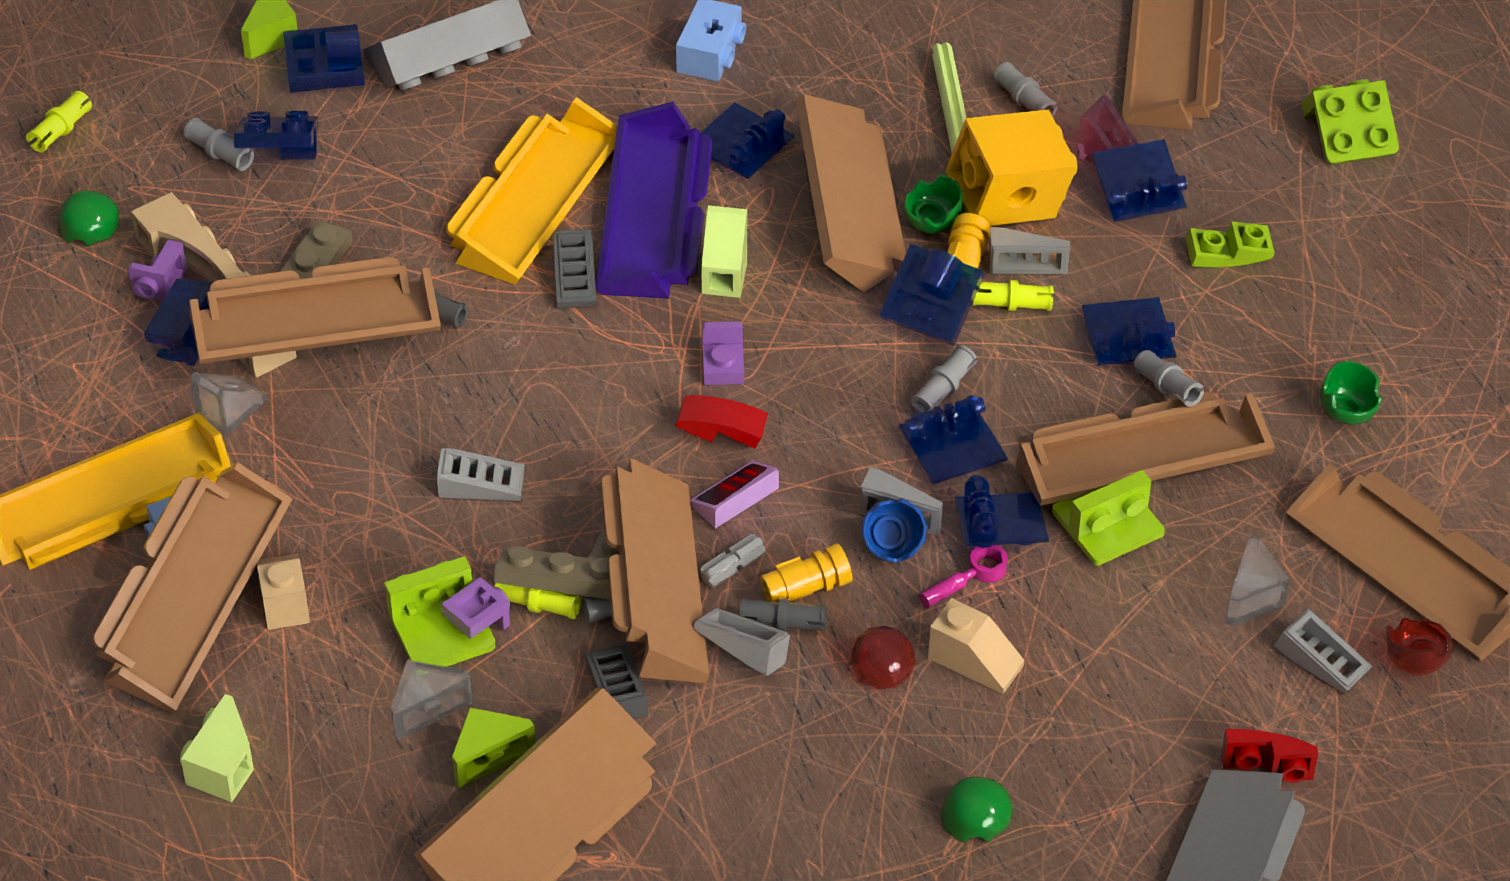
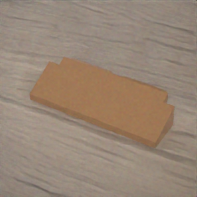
M1133 0L1122 117L1126 124L1192 130L1193 117L1209 119L1210 110L1215 109L1220 103L1223 55L1219 49H1214V46L1224 40L1227 0Z
M803 94L795 101L823 262L862 292H866L893 274L897 268L903 269L908 266L881 126L866 123L863 109Z
M394 257L319 266L313 270L312 278L300 279L295 271L289 270L216 280L212 283L210 291L207 292L209 309L199 310L198 299L189 300V315L199 364L440 331L441 328L430 267L422 268L419 281L409 282L406 265H400V262Z
M1204 392L1200 402L1192 407L1186 406L1177 398L1136 407L1132 410L1130 418L1122 420L1115 414L1109 413L1037 429L1033 434L1031 446L1029 442L1021 444L1016 466L1037 502L1042 506L1082 497L1140 470H1143L1153 481L1273 454L1275 446L1253 393L1245 394L1240 411L1230 414L1224 397L1217 398L1212 393Z
M630 458L627 470L617 466L614 475H605L601 481L605 541L608 546L618 549L619 554L612 555L608 561L613 625L617 630L626 632L627 641L646 643V650L638 670L639 677L707 683L709 667L705 636L694 630L695 621L703 617L688 484Z
M239 462L221 471L215 483L205 476L199 479L186 477L181 480L144 544V553L151 559L147 567L138 565L129 570L93 633L92 642L99 649L96 656L113 663L103 682L168 712L176 711L293 498Z
M1328 464L1286 511L1287 517L1480 662L1510 637V567L1462 532L1453 531L1447 536L1439 532L1441 528L1440 517L1383 474L1370 472L1364 477L1359 473L1347 486L1340 481L1335 467Z
M595 688L414 853V856L431 881H556L574 864L577 857L574 847L581 841L585 844L596 843L650 792L652 788L650 776L655 770L643 756L657 743L604 688Z

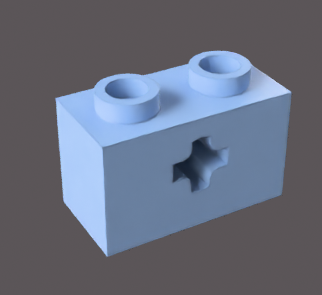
M714 0L697 1L676 44L677 73L719 82L725 68L730 69L732 66L736 44L741 45L745 37L746 23L742 22V6Z

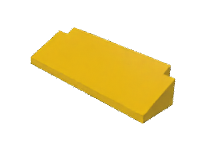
M577 97L560 122L549 114H546L543 119L535 115L529 116L493 164L494 171L500 177L497 180L489 176L483 177L448 223L446 232L453 238L450 246L463 250L455 264L516 285L614 150L618 126Z
M197 413L0 494L1 564L4 566L23 558L27 567L31 570L148 521L146 506L171 497L180 481L186 477L199 479L205 476L215 483L221 471L231 466L221 433L200 413Z

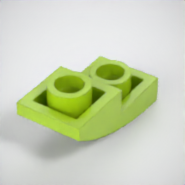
M1231 221L1227 232L1190 228L1185 237L1191 266L1219 268L1242 266L1272 259L1275 254L1268 225Z

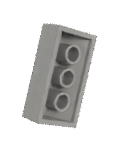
M497 0L379 42L363 49V52L385 86L388 88L398 84L402 91L422 84L419 76L432 72L434 78H438L455 72L453 64L466 60L467 65L471 66L488 60L487 52L499 48L502 55L521 48L520 40L531 36L519 1Z

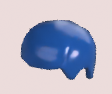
M901 498L882 501L872 506L863 518L861 538L867 552L880 561L890 563L902 562L913 557L924 544L927 524L921 510L909 501Z

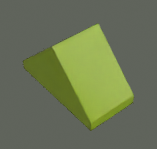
M286 0L256 1L241 29L245 58L253 59L299 41L296 14Z
M470 707L452 756L454 779L458 788L468 785L519 759L536 743L535 727L532 721L526 718Z

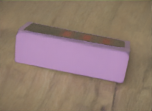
M752 460L690 499V505L716 529L779 489V471L773 466Z

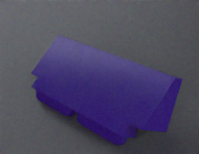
M674 101L619 115L596 289L601 295L669 299L671 284L688 285L689 276L698 270L704 212L700 207H697V204L707 194L713 141L709 135H701L697 128L690 129L689 124Z

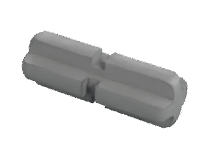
M750 534L728 548L727 555L725 552H722L701 566L699 572L702 576V581L712 588L716 587L738 572L737 567L742 570L763 556L766 549L762 539L754 534Z

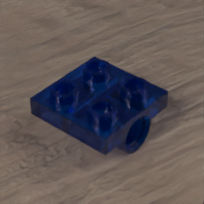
M357 24L283 32L290 93L365 85Z
M267 111L249 112L247 117H242L234 131V148L279 147L281 160L316 159L317 133L319 131L318 116H308L307 111H289L285 113V117H270V112Z
M910 244L879 315L886 321L954 346L985 274L983 270L964 264L960 259L947 252L935 248L927 250Z

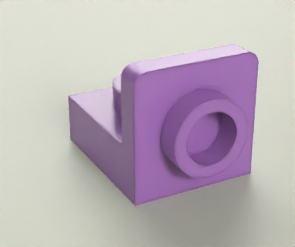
M167 240L160 254H156L153 257L151 266L134 262L130 264L128 274L134 295L146 299L170 302L188 270L182 242Z
M742 322L703 323L704 385L744 384Z
M479 577L442 603V615L471 639L492 623L502 631L509 627L510 602L500 588H493L482 577Z

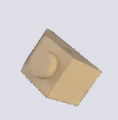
M298 553L259 560L257 570L268 630L310 623Z
M953 598L950 599L930 626L928 659L1001 694L1005 693L1024 666L1022 656L989 615Z

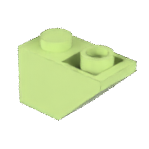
M708 205L702 257V294L741 298L747 268V209Z
M225 694L216 708H211L206 713L202 728L194 740H189L184 745L180 755V764L183 768L186 785L229 802H233L254 768L249 741L233 696Z

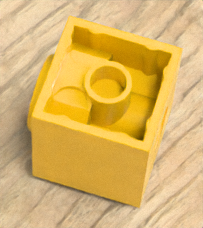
M1048 109L966 118L947 165L946 173L948 177L959 183L963 191L962 206L965 212L982 216L991 226L1056 218L1078 166L1075 155L1070 152L1063 138L1060 126L1056 124Z

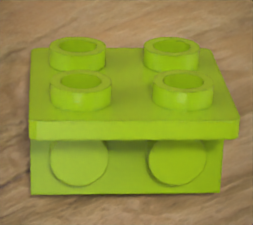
M1143 470L1082 497L1060 501L1054 504L1052 508L1053 515L1095 566L1102 565L1163 537L1165 533V527L1148 508L1152 480Z

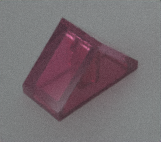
M1106 94L1101 96L1081 117L1077 157L1120 178H1125L1147 156Z

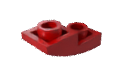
M686 395L682 401L675 426L711 443L719 432L736 442H741L755 449L762 439L768 412L725 398Z
M1225 729L1221 758L1223 769L1239 768L1241 770H1252L1267 767L1270 773H1283L1282 781L1296 783L1303 780H1313L1319 753L1317 746L1291 736L1261 730Z

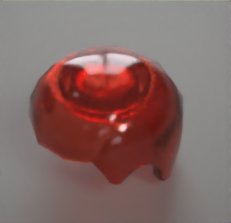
M1404 617L1394 630L1390 625L1386 627L1388 657L1398 669L1410 675L1419 676L1433 673L1441 668L1453 653L1451 635L1440 623L1427 619L1410 620Z
M885 625L870 627L859 635L854 642L848 659V665L852 666L858 681L879 690L898 687L909 679L916 664L915 651L910 640L898 629Z

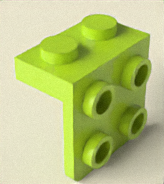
M1361 79L1350 82L1347 86L1336 88L1333 85L1319 86L1313 88L1311 93L1301 102L1304 117L1316 115L1324 157L1328 164L1334 165L1391 156L1399 150L1385 80L1369 82V79Z
M465 556L451 561H443L436 566L411 574H404L396 579L384 582L389 618L414 671L418 674H426L489 653L495 649V638L489 626L470 639L442 615V603L472 583L471 567Z

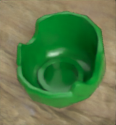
M939 174L933 182L927 183L919 180L912 188V191L905 196L903 213L910 225L918 231L932 234L945 232L952 227L954 219L961 214L963 191L956 180L943 174Z
M80 190L70 195L62 204L58 231L67 243H71L73 239H79L87 246H92L95 242L108 240L118 230L120 212L116 203L109 196L96 191Z
M1353 361L1335 363L1327 372L1320 388V399L1325 412L1335 421L1348 425H1357L1370 421L1382 402V397L1378 393L1380 378L1364 364Z
M972 776L959 780L949 790L943 802L940 816L944 828L957 840L966 842L972 837H980L985 842H989L994 836L999 835L1008 828L1014 809L1009 793L1000 783L990 778Z

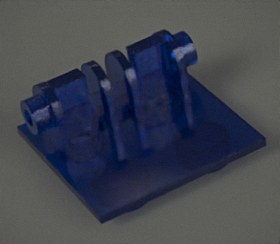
M735 102L700 133L701 135H709L713 141L712 160L747 179L794 138L793 133L784 129L786 118L781 110H768L763 118Z
M1165 139L1092 153L1113 222L1187 207L1182 191L1187 190V180L1184 175L1178 176L1175 172Z
M1159 297L1082 305L1084 319L1098 366L1134 362L1138 354L1145 350H1150L1160 359L1176 358V352L1171 339L1175 337V325L1173 321H1166Z
M970 395L964 400L955 402V407L951 402L944 404V410L940 406H935L933 410L920 414L913 413L910 419L905 420V423L899 424L900 430L933 484L1008 460L1007 455L980 414L986 411L982 397L975 398L973 395Z
M973 475L965 483L964 496L955 497L965 547L977 546L987 548L993 545L1005 544L1027 546L1034 543L1049 542L1042 510L1033 493L991 495L988 480L980 475Z

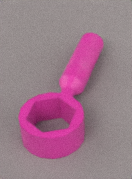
M983 543L976 546L970 554L969 570L964 573L956 572L920 593L919 599L925 608H930L965 587L967 581L972 577L985 583L1000 580L1007 571V553L1002 547L992 543ZM988 557L999 561L1000 564L990 569L978 565L977 562Z

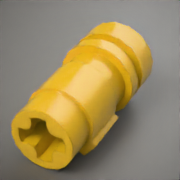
M963 213L954 219L948 239L949 249L941 277L942 287L952 294L961 295L968 293L971 290L973 280L976 278L981 256L987 248L991 227L990 223L982 216L973 213Z
M838 543L823 548V553L819 550L811 552L810 558L801 560L799 556L774 566V571L760 575V583L766 600L779 602L780 598H789L790 602L812 595L813 592L821 589L824 592L833 590L834 584L836 587H841L853 581L848 559Z

